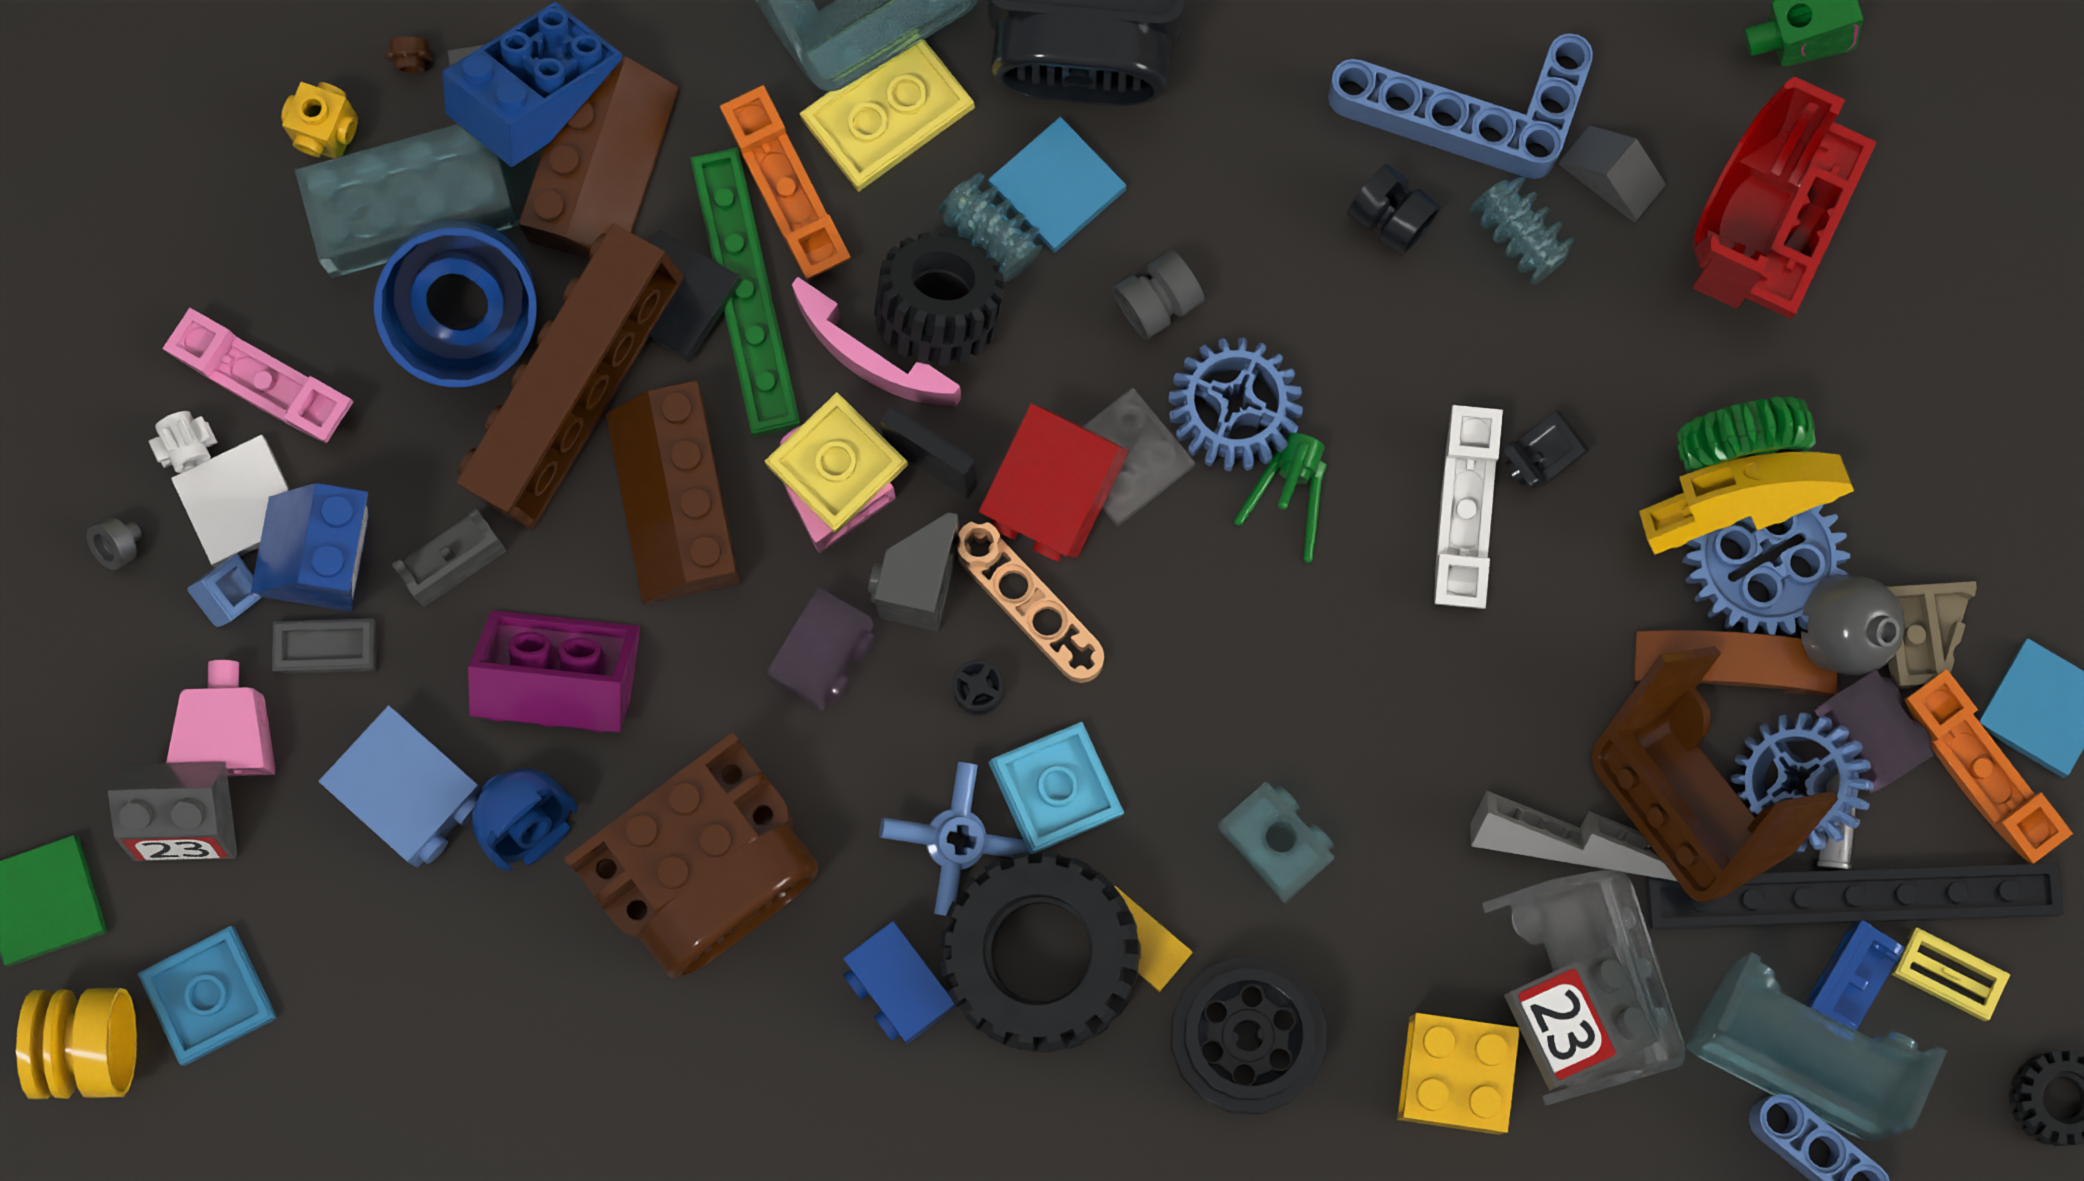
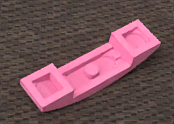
M799 277L792 283L796 301L811 330L828 351L856 375L880 389L911 401L956 407L960 402L961 390L957 383L930 365L919 362L915 363L908 374L836 326L841 319L838 303Z
M192 308L188 309L162 348L179 361L226 390L326 444L353 404L352 399L311 376L308 378L236 337L229 329Z

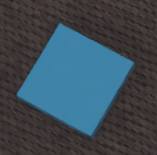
M1061 117L988 179L989 186L1054 254L1126 191V184Z
M2027 638L2022 641L1977 720L1991 736L2062 778L2067 777L2084 749V671Z
M232 926L137 973L175 1056L182 1066H186L277 1019V1015L235 927Z

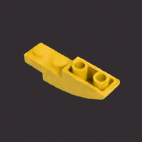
M1820 452L1761 454L1730 460L1680 476L1679 479L1684 493L1640 510L1639 513L1647 540L1656 555L1668 549L1680 547L1690 540L1717 529L1727 528L1751 516L1758 531L1772 524L1782 523L1794 515L1819 505L1831 503L1841 496L1854 492V489L1839 454Z

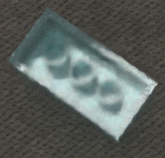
M459 124L295 169L318 261L331 278L386 263L393 250L403 239L415 230L433 222L451 219L470 220L490 226L497 231L519 225V217L503 160Z

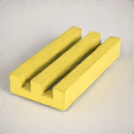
M1917 927L1912 928L1908 936V943L1904 946L1898 964L1894 966L1891 975L1984 1022L1989 1021L2010 974ZM1920 944L1994 981L1991 988L1917 952ZM1914 963L1985 999L1984 1004L1982 1005L1910 969L1911 964Z

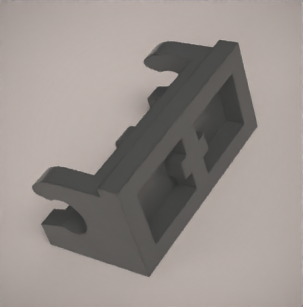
M476 507L468 512L469 516L404 560L400 558L392 563L394 569L407 584L406 587L423 607L507 551Z

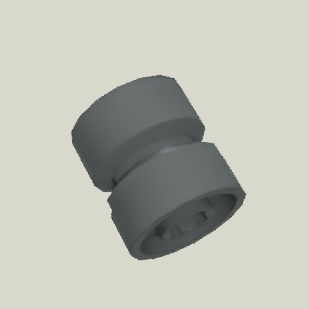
M1173 249L1166 250L1148 262L1146 274L1143 276L1133 272L1112 286L1114 298L1121 311L1136 332L1145 340L1150 339L1170 326V316L1172 314L1183 317L1205 302L1203 291L1194 274Z

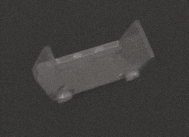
M1606 869L1551 879L1482 903L1485 913L1512 908V924L1515 931L1532 945L1545 944L1553 972L1613 946L1658 1039V1042L1566 1083L1567 1089L1543 1095L1545 1106L1671 1070L1683 1064L1685 1059L1683 1038L1634 887L1624 872Z

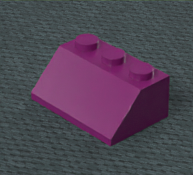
M491 610L468 665L469 716L489 718L498 722L508 720L535 723L545 727L563 726L589 729L593 732L609 731L621 733L630 705L640 626Z

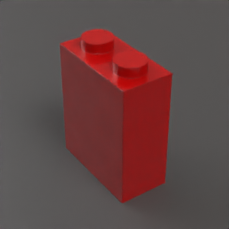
M1031 403L982 503L979 513L991 518L990 524L996 527L998 532L1004 536L1016 540L1018 534L1021 533L1035 540L1032 549L1052 560L1059 562L1062 555L1078 558L1130 450L1041 406Z

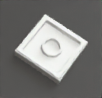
M263 435L257 436L171 478L213 567H217L236 553L241 557L259 548L269 496L290 491L273 452Z

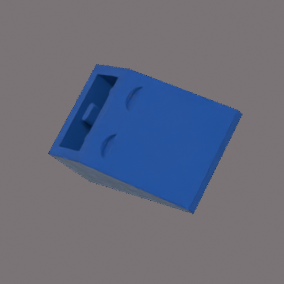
M553 2L442 71L445 114L510 167H513L552 141L622 60V53L557 2Z

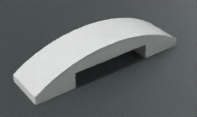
M1452 405L1439 512L1434 604L1477 609L1486 608L1490 563L1488 548L1496 462L1499 459L1503 410Z

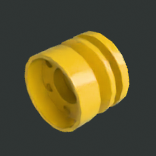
M58 989L54 994L48 990H32L25 997L17 1027L16 1056L20 1083L28 1099H48L51 1095L54 1098L69 1099L75 1092L76 1086L82 1096L86 1098L125 1096L131 1086L137 1057L136 1015L132 998L127 989H86L81 994L79 1001L73 991L67 989Z

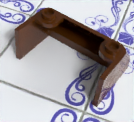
M1716 646L1660 654L1596 741L1592 751V763L1597 776L1685 892L1692 899L1699 902L1725 897L1794 854L1838 800L1833 791L1777 802L1774 806L1761 810L1756 818L1698 746L1709 731L1711 714L1706 701L1695 688L1721 655Z

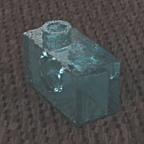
M1266 781L1222 819L1218 829L1286 904L1333 862L1335 857L1329 850L1334 845L1316 824H1312L1308 828L1295 814L1299 809V805L1282 786L1279 785L1274 790ZM1274 827L1287 829L1293 836V847L1286 852L1274 851L1267 844L1266 832Z

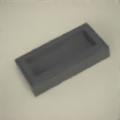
M374 619L273 622L272 671L275 674L376 671L377 621Z

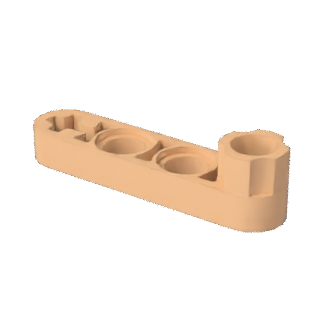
M971 521L964 525L958 533L959 540L957 544L958 558L963 568L1067 678L1079 683L1090 682L1096 678L1102 671L1104 664V652L1099 641L1000 538L996 527L989 522L976 524ZM975 540L977 543L982 544L987 540L991 543L988 547L989 553L982 557L972 556L969 543ZM1006 557L1010 562L998 567L991 579L988 580L984 575L991 572L990 566L995 563L999 564L1001 559ZM1012 573L1023 576L1028 582V589L1024 596L1019 599H1009L1003 596L999 590V584L1004 576ZM1041 610H1054L1060 615L1062 626L1058 632L1046 636L1035 630L1033 619ZM1070 629H1074L1077 634L1071 637V643L1081 652L1088 648L1093 651L1090 658L1093 667L1088 670L1082 665L1076 669L1072 668L1070 664L1073 661V655L1063 644L1059 652H1055L1052 646L1062 642Z

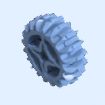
M1244 337L1239 338L1236 350H1230L1227 340L1224 338L1218 341V354H1214L1207 345L1201 346L1199 354L1202 363L1195 358L1187 357L1184 360V367L1189 374L1183 372L1175 374L1173 383L1181 390L1170 391L1168 399L1169 403L1179 406L1170 411V422L1176 424L1185 423L1176 431L1177 439L1181 441L1194 437L1189 445L1188 453L1194 456L1203 448L1208 450L1205 458V464L1208 466H1212L1215 463L1217 456L1225 457L1223 466L1227 472L1232 471L1235 458H1241L1242 466L1246 471L1253 468L1254 454L1264 464L1270 463L1272 454L1269 446L1276 451L1282 452L1288 445L1282 435L1287 436L1290 433H1297L1298 426L1290 419L1300 418L1303 412V407L1293 402L1301 397V387L1287 385L1294 379L1295 371L1292 368H1286L1278 372L1277 369L1282 363L1283 356L1277 353L1269 360L1263 358L1266 350L1264 343H1259L1254 353L1246 351L1247 339ZM1229 370L1241 371L1239 376L1229 383H1221L1215 380L1211 384L1206 382L1207 379L1220 372ZM1256 377L1262 380L1271 391L1276 405V413L1266 409V403L1259 400L1253 393ZM1245 387L1242 408L1240 407L1237 413L1233 412L1230 420L1226 422L1228 400L1231 402L1232 397H1238L1241 389ZM1195 396L1205 400V406L1216 412L1219 420L1214 432L1201 421L1195 407ZM1247 425L1256 429L1260 425L1266 427L1265 430L1253 437L1229 439L1233 431L1240 426Z
M1803 712L1799 713L1796 725H1794L1790 716H1779V732L1770 724L1763 723L1760 725V732L1765 740L1761 742L1753 737L1745 739L1747 747L1754 752L1751 757L1740 754L1735 757V762L1747 767L1745 775L1734 774L1731 777L1732 783L1745 785L1746 791L1737 793V795L1745 805L1751 804L1748 809L1756 818L1761 810L1774 806L1777 802L1806 796L1805 792L1794 789L1799 783V779L1796 776L1797 771L1810 775L1805 781V786L1808 789L1806 792L1810 796L1825 793L1828 781L1837 774L1836 769L1838 768L1840 777L1837 794L1838 800L1798 848L1797 852L1805 851L1808 838L1814 849H1825V832L1836 842L1844 840V832L1839 824L1842 822L1851 828L1859 826V820L1850 812L1853 807L1860 810H1868L1870 803L1857 798L1858 791H1869L1874 787L1872 781L1859 779L1858 777L1859 773L1866 772L1871 768V763L1865 759L1853 761V758L1863 749V745L1856 740L1844 745L1848 738L1849 730L1840 725L1831 731V719L1820 716L1813 726L1811 715ZM1801 741H1816L1824 746L1830 754L1823 759L1816 757L1804 763L1798 755L1791 752L1788 746ZM1773 760L1778 768V778L1776 783L1767 790L1768 795H1766V773Z

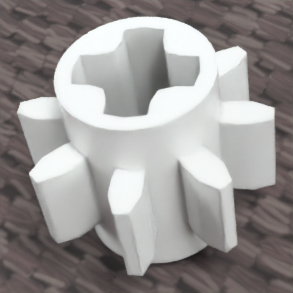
M189 411L173 413L161 419L155 425L159 437L149 440L157 462H161L164 468L173 465L177 473L185 472L210 460L211 456L206 447L217 444L209 423L205 422L202 416L193 419Z

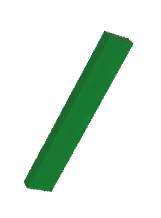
M735 147L691 157L713 261L738 274L743 280L736 289L733 298H730L726 304L724 312L751 434L755 438L801 426L739 149Z

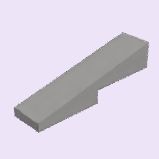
M1486 791L1470 823L1472 847L1677 881L1640 831L1588 811L1579 828Z

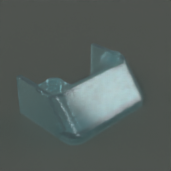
M812 0L756 1L769 25L806 77L822 90L837 91L967 14L974 8L978 0H836L819 11Z
M1752 952L1732 964L1693 1030L1686 1046L1690 1052L1772 1095L1783 1094L1796 1098L1823 1121L1855 1137L1876 1142L1915 1127L1947 1050L1936 1046L1925 1052H1920L1917 1050L1919 1044L1916 1041L1896 1032H1889L1887 1037L1876 1036L1872 1039L1780 993L1781 985L1773 979L1775 976L1774 970L1760 963L1761 957Z

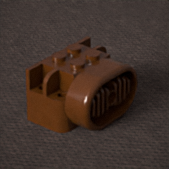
M733 732L563 858L568 866L579 875L594 895L597 903L605 910L614 924L633 940L643 943L665 974L672 979L686 977L719 957L797 897L813 881L819 869L815 858L794 832V818L786 803Z

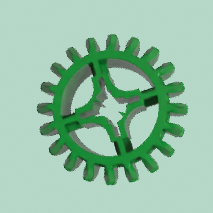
M1775 396L1770 399L1760 398L1755 401H1743L1737 405L1725 406L1717 411H1709L1704 416L1695 417L1691 422H1687L1677 433L1679 442L1677 448L1680 461H1682L1686 472L1689 474L1708 466L1750 456L1783 452H1808L1816 443L1814 435L1816 429L1805 400L1791 396L1784 398Z

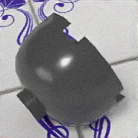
M1855 574L1828 576L1814 588L1805 603L1802 614L1809 616L1807 623L1808 633L1801 631L1802 644L1809 659L1823 670L1845 675L1871 673L1882 668L1892 660L1902 644L1905 621L1900 602L1883 583L1872 578Z

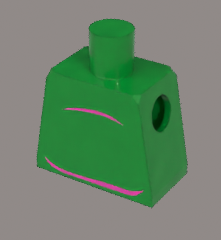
M1773 0L1770 5L1768 21L1743 28L1747 50L1751 57L1776 50L1780 65L1790 66L1857 50L1864 19L1858 0Z

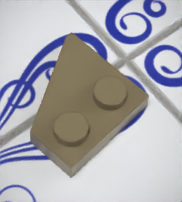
M1976 581L1887 587L1899 600L1904 612L1905 621L1902 644L1894 658L1888 662L1892 690L1920 688L1945 669L1951 674L1955 661L1953 652L1955 647L1961 642L1965 629V624L1962 623L1968 600L1975 596L1977 590Z

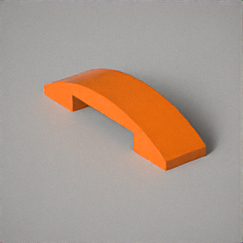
M764 85L720 105V110L745 163L806 280H810L851 260V256L830 215H827L786 134L785 126Z
M1947 669L1940 672L1904 699L1925 739L1957 785L1991 826L2029 864L2037 862L2073 834L2043 793H2033L1973 714L1978 710Z

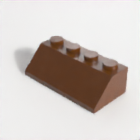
M622 55V60L552 141L544 147L519 221V225L528 242L589 259V252L594 241L600 234H607L613 223L633 233L680 91L679 86L627 56Z
M698 381L648 390L605 413L643 605L741 585L706 405Z

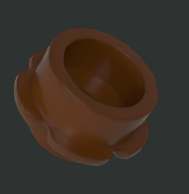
M415 36L392 38L390 40V52L385 54V59L395 64V71L408 74L423 72L425 70L424 64L431 63L434 55L429 52V41Z

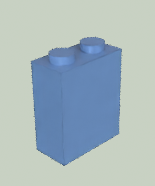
M389 705L318 781L402 858L417 868L423 861L426 864H430L444 851L448 845L445 837L458 823L464 826L471 821L473 808L482 791V787Z

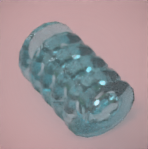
M979 172L960 183L942 202L938 213L939 215L945 213L943 219L948 227H958L957 234L959 238L962 236L972 240V246L981 245L988 251L987 258H995L1000 267L999 273H1002L1004 281L1008 282L1022 273L1041 252L1043 245L1036 246L1034 244L1040 229L1034 226L1022 232L1020 228L1026 215L1019 213L1009 219L1006 215L1012 206V202L1006 199L995 206L992 202L999 189L996 186H991L981 192L979 187L985 175Z
M1523 177L1509 182L1503 180L1482 194L1472 204L1469 212L1478 214L1485 211L1480 220V225L1485 229L1498 226L1492 239L1497 244L1510 241L1505 250L1508 258L1512 259L1523 255L1517 269L1523 274L1536 270L1530 281V284L1534 286L1563 264L1570 254L1568 252L1576 239L1573 236L1561 241L1556 239L1563 226L1561 221L1548 226L1544 225L1543 222L1551 210L1548 206L1536 211L1531 209L1538 196L1535 191L1524 196L1518 194L1526 181Z

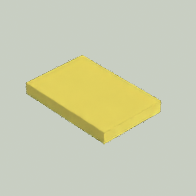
M914 30L799 114L803 123L856 190L860 192L973 110L975 104L919 32Z

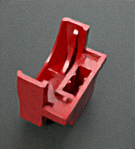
M1794 76L1764 104L1726 162L1699 218L1692 247L1701 271L1692 289L1735 309H1738L1746 298L1792 320L1798 311L1877 143L1834 122L1845 99Z

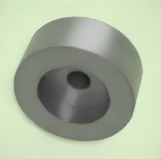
M106 517L88 528L87 542L97 561L105 568L117 570L135 559L137 553L135 542L142 537L141 530L136 523L129 522L124 525L117 518Z

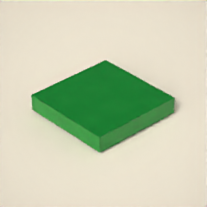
M72 835L0 861V953L4 966L12 967L108 933L78 836Z

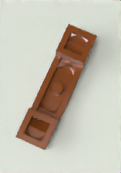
M1691 630L1637 631L1635 633L1633 683H1640L1660 654L1716 646L1721 655L1700 683L1775 688L1784 689V693L1837 695V673L1820 669L1812 662L1805 651L1801 638L1754 633Z

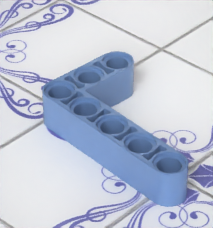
M1568 33L1556 38L1551 44L1542 65L1526 115L1358 59L1345 60L1337 65L1332 74L1328 100L1331 108L1343 117L1526 178L1538 179L1545 177L1551 172L1560 155L1592 62L1593 52L1588 41L1578 34ZM1561 56L1570 57L1577 63L1578 68L1572 70L1565 69L1558 64L1556 58ZM1348 81L1355 82L1362 87L1363 92L1358 95H1349L1340 88V85ZM1391 97H1401L1409 104V108L1402 111L1394 110L1387 104L1386 100ZM1548 99L1554 100L1562 106L1563 112L1557 114L1550 113L1544 109L1541 102ZM1439 112L1448 113L1455 119L1456 123L1452 126H1442L1433 119V115ZM1487 127L1493 128L1501 134L1502 140L1497 142L1487 141L1481 136L1479 130ZM1531 143L1541 144L1546 148L1549 155L1542 158L1535 157L1528 152L1526 145Z
M1778 1094L1760 1099L1753 1105L1749 1113V1124L1752 1132L1810 1181H1851L1857 1172L1865 1174L1870 1181H1890L1888 1174L1881 1166L1796 1098L1790 1095ZM1772 1105L1782 1107L1788 1116V1126L1781 1134L1773 1131L1767 1122V1112ZM1815 1138L1823 1140L1830 1151V1158L1823 1167L1815 1165L1810 1160L1808 1154L1809 1146Z

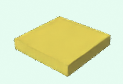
M837 392L765 460L766 466L835 534L908 466L907 461Z

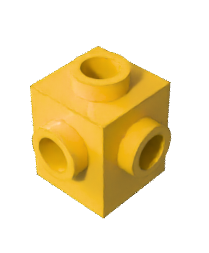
M300 82L296 94L290 95L287 98L281 115L282 126L292 139V145L296 149L314 157H320L322 154L339 161L343 156L346 146L354 138L359 118L346 98V93L324 82H319L317 87Z

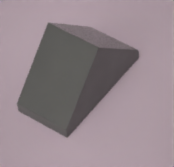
M1590 125L1558 163L1634 223L1638 221L1667 185L1637 138Z

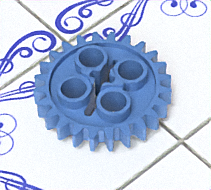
M1823 504L1782 522L1784 525V534L1782 535L1770 533L1766 528L1757 531L1751 516L1727 528L1717 529L1688 541L1686 544L1696 548V551L1687 553L1683 557L1682 563L1696 566L1697 570L1691 573L1685 580L1686 583L1691 584L1701 583L1703 587L1694 600L1699 602L1710 598L1714 604L1707 616L1712 618L1720 612L1727 614L1724 626L1726 630H1729L1738 621L1743 623V633H1754L1757 626L1761 627L1762 634L1775 635L1777 626H1779L1785 637H1791L1796 630L1795 621L1803 629L1807 630L1809 616L1802 614L1805 603L1814 588L1828 576L1848 574L1836 567V565L1842 564L1850 558V553L1836 550V545L1841 543L1847 535L1841 532L1831 533L1829 529L1838 519L1837 514L1822 517L1819 511ZM1796 535L1803 536L1804 541L1801 544L1782 552L1772 563L1765 562L1735 582L1728 579L1730 573L1749 565L1760 553L1762 555L1767 554ZM1731 539L1736 541L1741 547L1742 558L1736 560L1726 557L1720 547L1721 540ZM1791 557L1805 559L1811 567V576L1806 578L1796 575L1790 565ZM1758 581L1762 583L1769 592L1768 602L1754 600L1749 595L1748 582Z

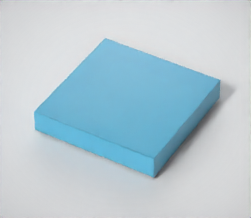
M1083 722L997 756L989 762L990 768L1030 854L1044 850L1117 819L1124 814Z

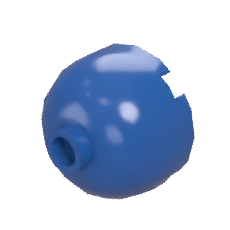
M532 768L512 770L504 774L495 775L485 783L473 808L472 829L484 854L495 867L505 871L514 870L509 863L522 859L528 866L540 860L561 842L571 828L565 820L570 810L576 815L577 805L565 787L552 776Z

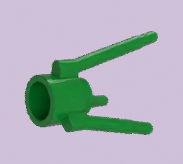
M1290 433L1286 438L1288 443L1286 448L1282 452L1274 449L1271 462L1234 519V524L1241 526L1279 468H1281L1279 474L1286 479L1278 501V507L1282 510L1287 508L1296 483L1306 484L1309 478H1311L1303 553L1304 562L1310 563L1313 560L1321 484L1327 468V464L1321 461L1325 446L1311 436Z

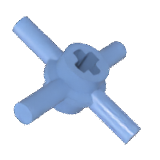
M958 762L951 809L937 814L930 824L884 817L880 823V838L924 844L930 857L941 866L934 914L946 916L952 901L957 902L961 870L974 865L983 854L1013 858L1012 854L1028 851L1023 839L986 834L981 820L971 812L978 768L976 764ZM956 832L960 835H965L963 847L947 843L948 833Z

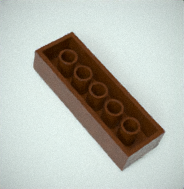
M615 223L611 225L607 234H600L594 241L589 252L590 262L581 277H574L568 284L563 296V301L565 302L555 320H548L542 327L537 339V344L539 345L529 363L524 362L519 366L512 378L511 387L513 389L503 406L498 405L491 412L485 424V436L477 449L473 448L465 455L459 467L460 477L456 482L459 486L482 503L531 531L535 528L649 338L648 334L684 279L683 274L664 250Z

